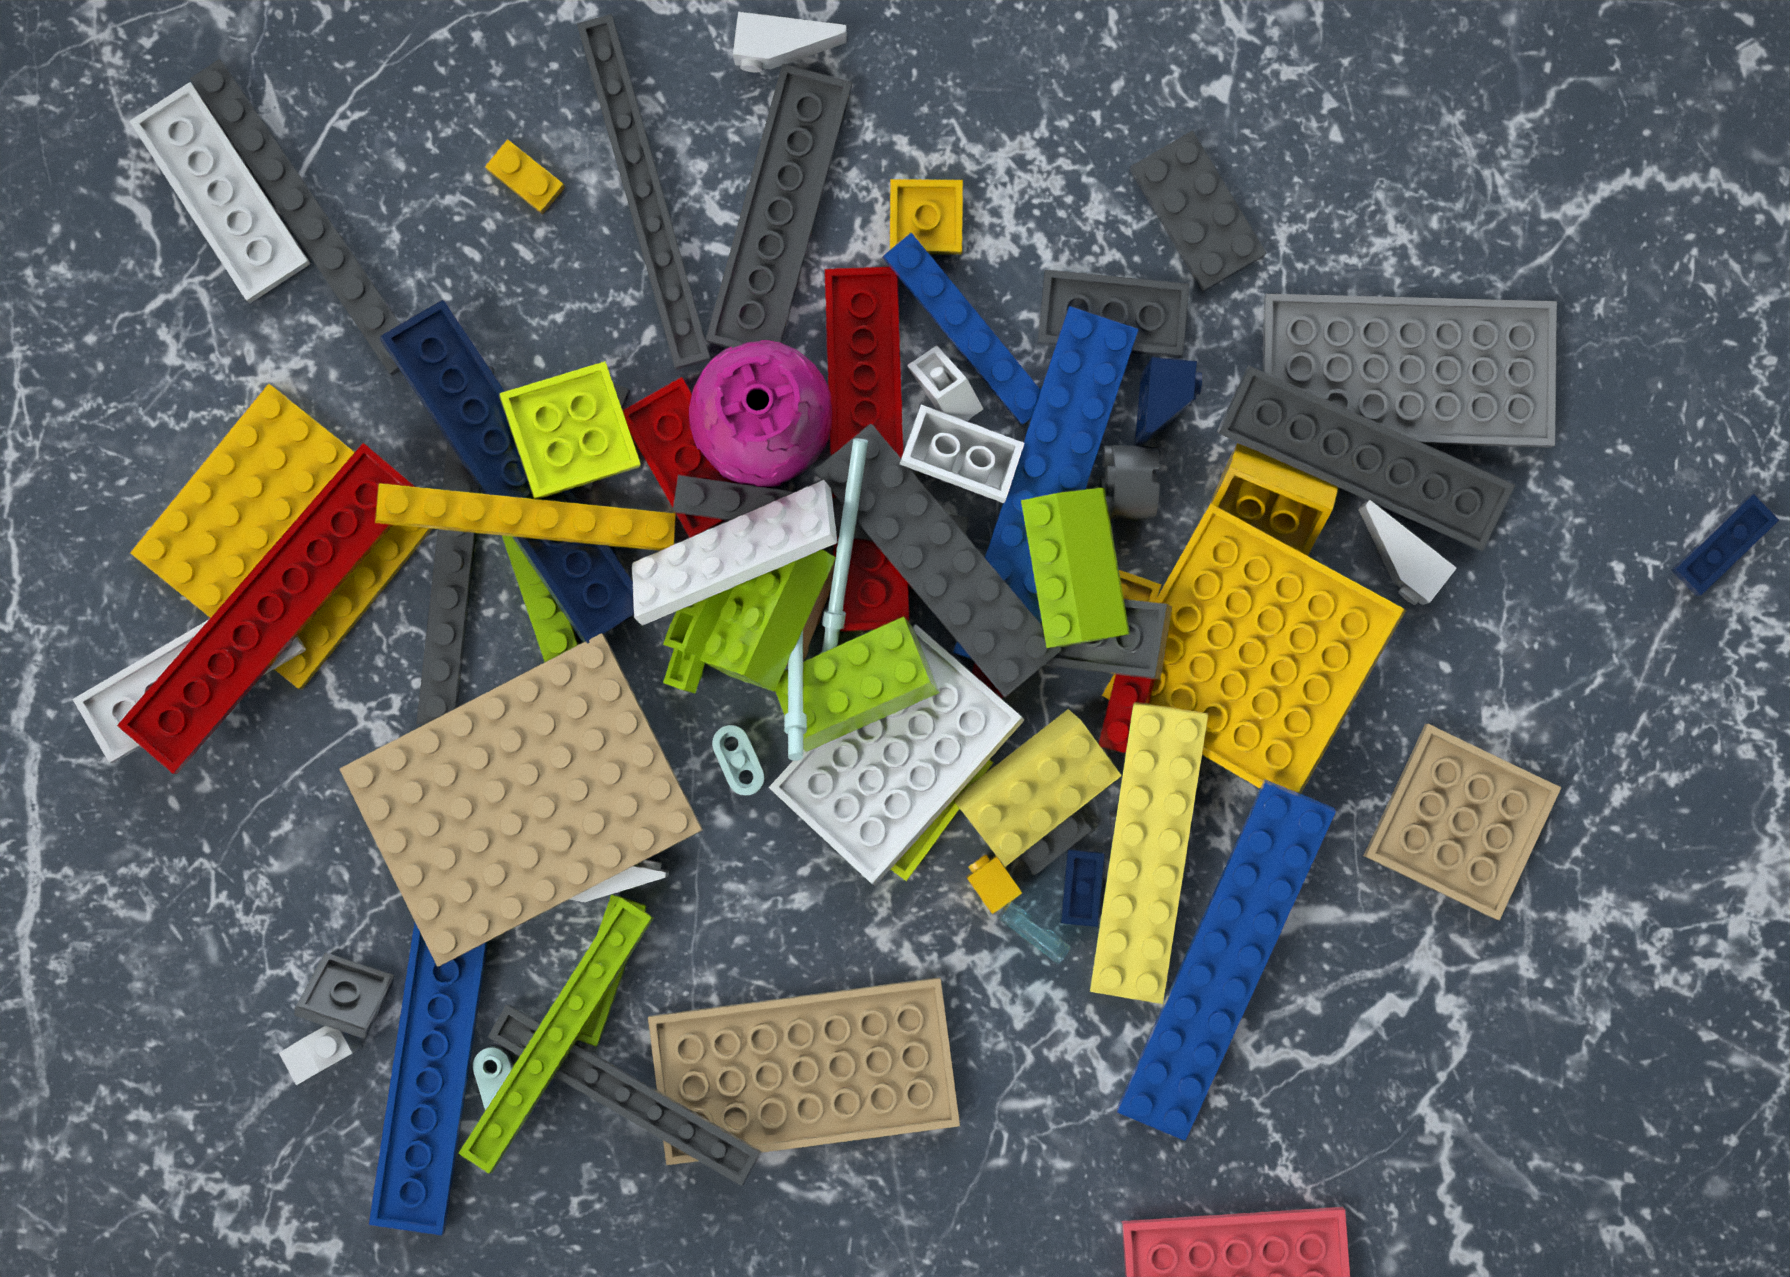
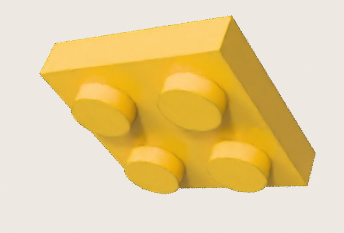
M890 179V250L912 233L929 254L962 255L963 180Z

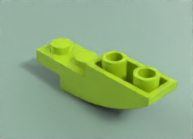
M733 587L676 611L663 643L665 646L674 648L663 681L664 684L694 694L696 693L705 665L704 662L700 661V658Z

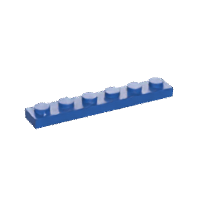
M910 233L883 255L882 258L1018 423L1023 425L1032 417L1041 389L915 236Z

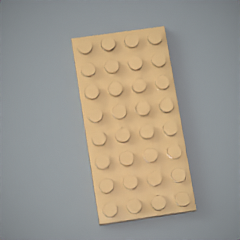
M940 977L648 1017L657 1091L762 1151V1153L960 1126ZM663 1140L666 1165L698 1161Z

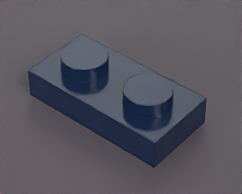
M1067 850L1060 923L1098 927L1105 853Z

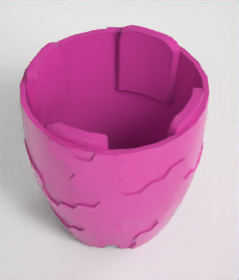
M769 340L747 342L734 348L729 347L716 355L701 372L692 391L689 406L690 429L697 448L701 450L703 455L723 477L738 484L745 483L756 485L757 487L779 486L780 483L802 474L818 459L825 448L832 428L831 393L816 365L798 350ZM754 390L766 392L769 396L767 407L760 411L752 410L747 405V397L750 392Z

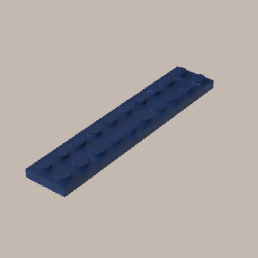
M445 301L437 302L381 335V343L482 493L534 499L499 397V393L505 391ZM571 489L538 499L580 504ZM512 536L583 643L587 642L589 644V639L601 633L605 634L634 615L633 582L609 546Z

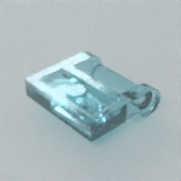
M1012 901L1008 906L1002 907L996 915L1001 922L1047 955L1056 964H1059L1071 949L1070 945L1045 926L1041 929L1031 921L1033 916Z

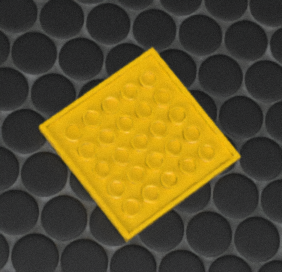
M268 384L130 553L211 618L354 454V451L275 387ZM393 525L298 634L306 651L274 670L295 687L302 690L432 529Z
M1210 503L1154 602L1172 606V615L1161 679H1155L1149 704L1208 713L1202 755L1258 788H1261L1264 779L1301 794L1407 610ZM1116 674L1112 676L1102 694L1107 699H1110Z

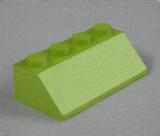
M1094 488L1061 492L1021 500L1046 648L1065 647L1130 635L1105 489Z

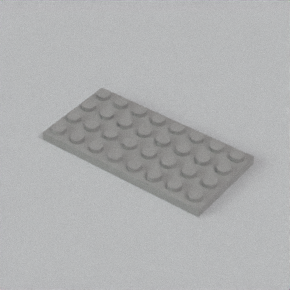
M1265 294L1263 372L1423 444L1551 448L1555 446L1557 301Z

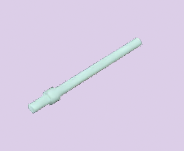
M853 439L828 609L824 610L822 625L825 627L822 653L837 647L840 629H843L845 624L846 612L843 611L868 446V441L865 439Z
M803 631L788 661V713L784 716V731L788 734V758L793 761L803 759V734L807 732V715L803 713Z

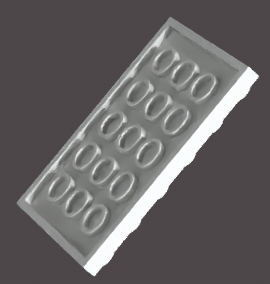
M917 625L913 628L940 693L808 752L803 750V759L792 761L769 787L874 886L880 882L1024 721L1015 710Z

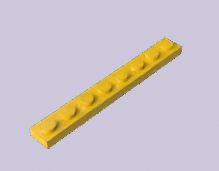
M379 483L375 523L661 551L674 545L676 513Z

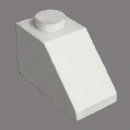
M935 346L907 365L937 411L968 422L973 416L983 410L968 379L938 346Z
M324 1026L284 1049L279 1054L295 1084L298 1085L360 1050L362 1046L356 1036Z

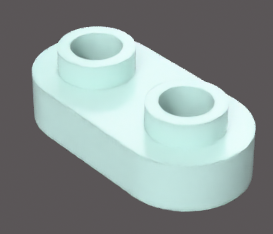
M734 725L720 728L713 737L712 746L730 788L740 795H752L758 792L764 784L765 774L747 733L742 728ZM729 737H735L738 740V747L734 751H729L725 747V741ZM749 770L752 772L753 780L750 784L741 782L740 774L742 771Z
M490 1046L483 1049L476 1055L473 1061V1071L485 1110L513 1068L508 1052L498 1046ZM487 1060L496 1062V1072L491 1073L486 1070L485 1063Z

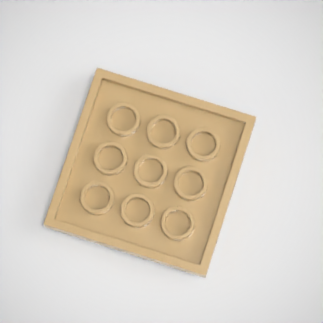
M1425 724L1363 856L1500 921L1561 787L1430 724Z

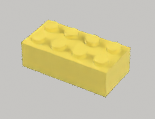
M1067 709L957 795L953 801L1006 867L1122 775L1083 722Z

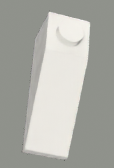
M738 12L733 49L735 65H739L742 70L748 72H761L762 68L773 69L782 66V63L788 64L845 44L847 41V27L843 24Z
M1371 500L1363 503L1358 510L1393 583L1400 587L1398 593L1413 605H1416L1418 602L1421 605L1430 603L1457 568Z

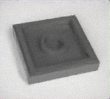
M325 952L295 1007L294 1016L365 1039L393 985L394 975Z

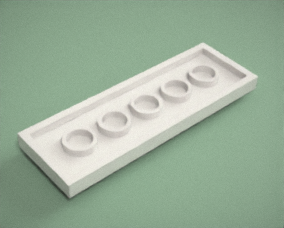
M191 82L129 121L246 301L252 303L311 264Z
M822 480L633 562L634 618L643 626L836 544L837 534L832 492L825 480Z
M207 621L73 699L109 763H115L141 748L139 744L117 726L118 723ZM299 636L291 642L265 674L306 651Z

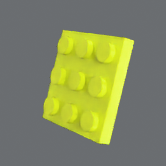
M606 361L499 393L534 499L550 496L640 467L641 464Z

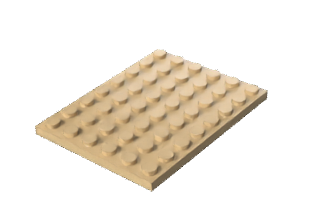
M602 633L589 639V644L584 642L340 768L437 967L703 831L605 635Z

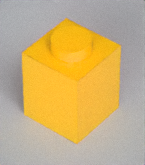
M985 854L968 866L971 873L966 878L992 914L1022 894L996 855L989 859Z

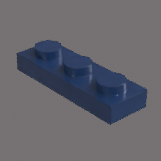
M1755 494L1749 495L1671 571L1696 596H1700L1765 535L1779 519Z

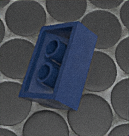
M1157 357L1150 359L1140 375L1134 446H1144L1177 419L1187 406H1191L1192 400L1195 401L1196 395H1200L1202 372H1196L1197 361Z

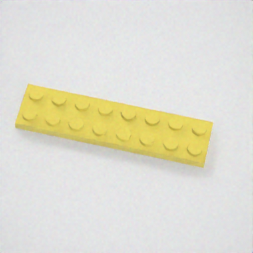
M1134 702L1090 992L1163 1004L1208 713Z

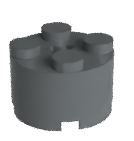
M1103 446L1102 465L1106 467L1105 476H1100L1099 488L1105 489L1109 518L1154 519L1153 517H1156L1160 487V482H1157L1156 470H1160L1157 447Z

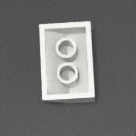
M921 405L904 449L900 465L1005 503L1024 443Z

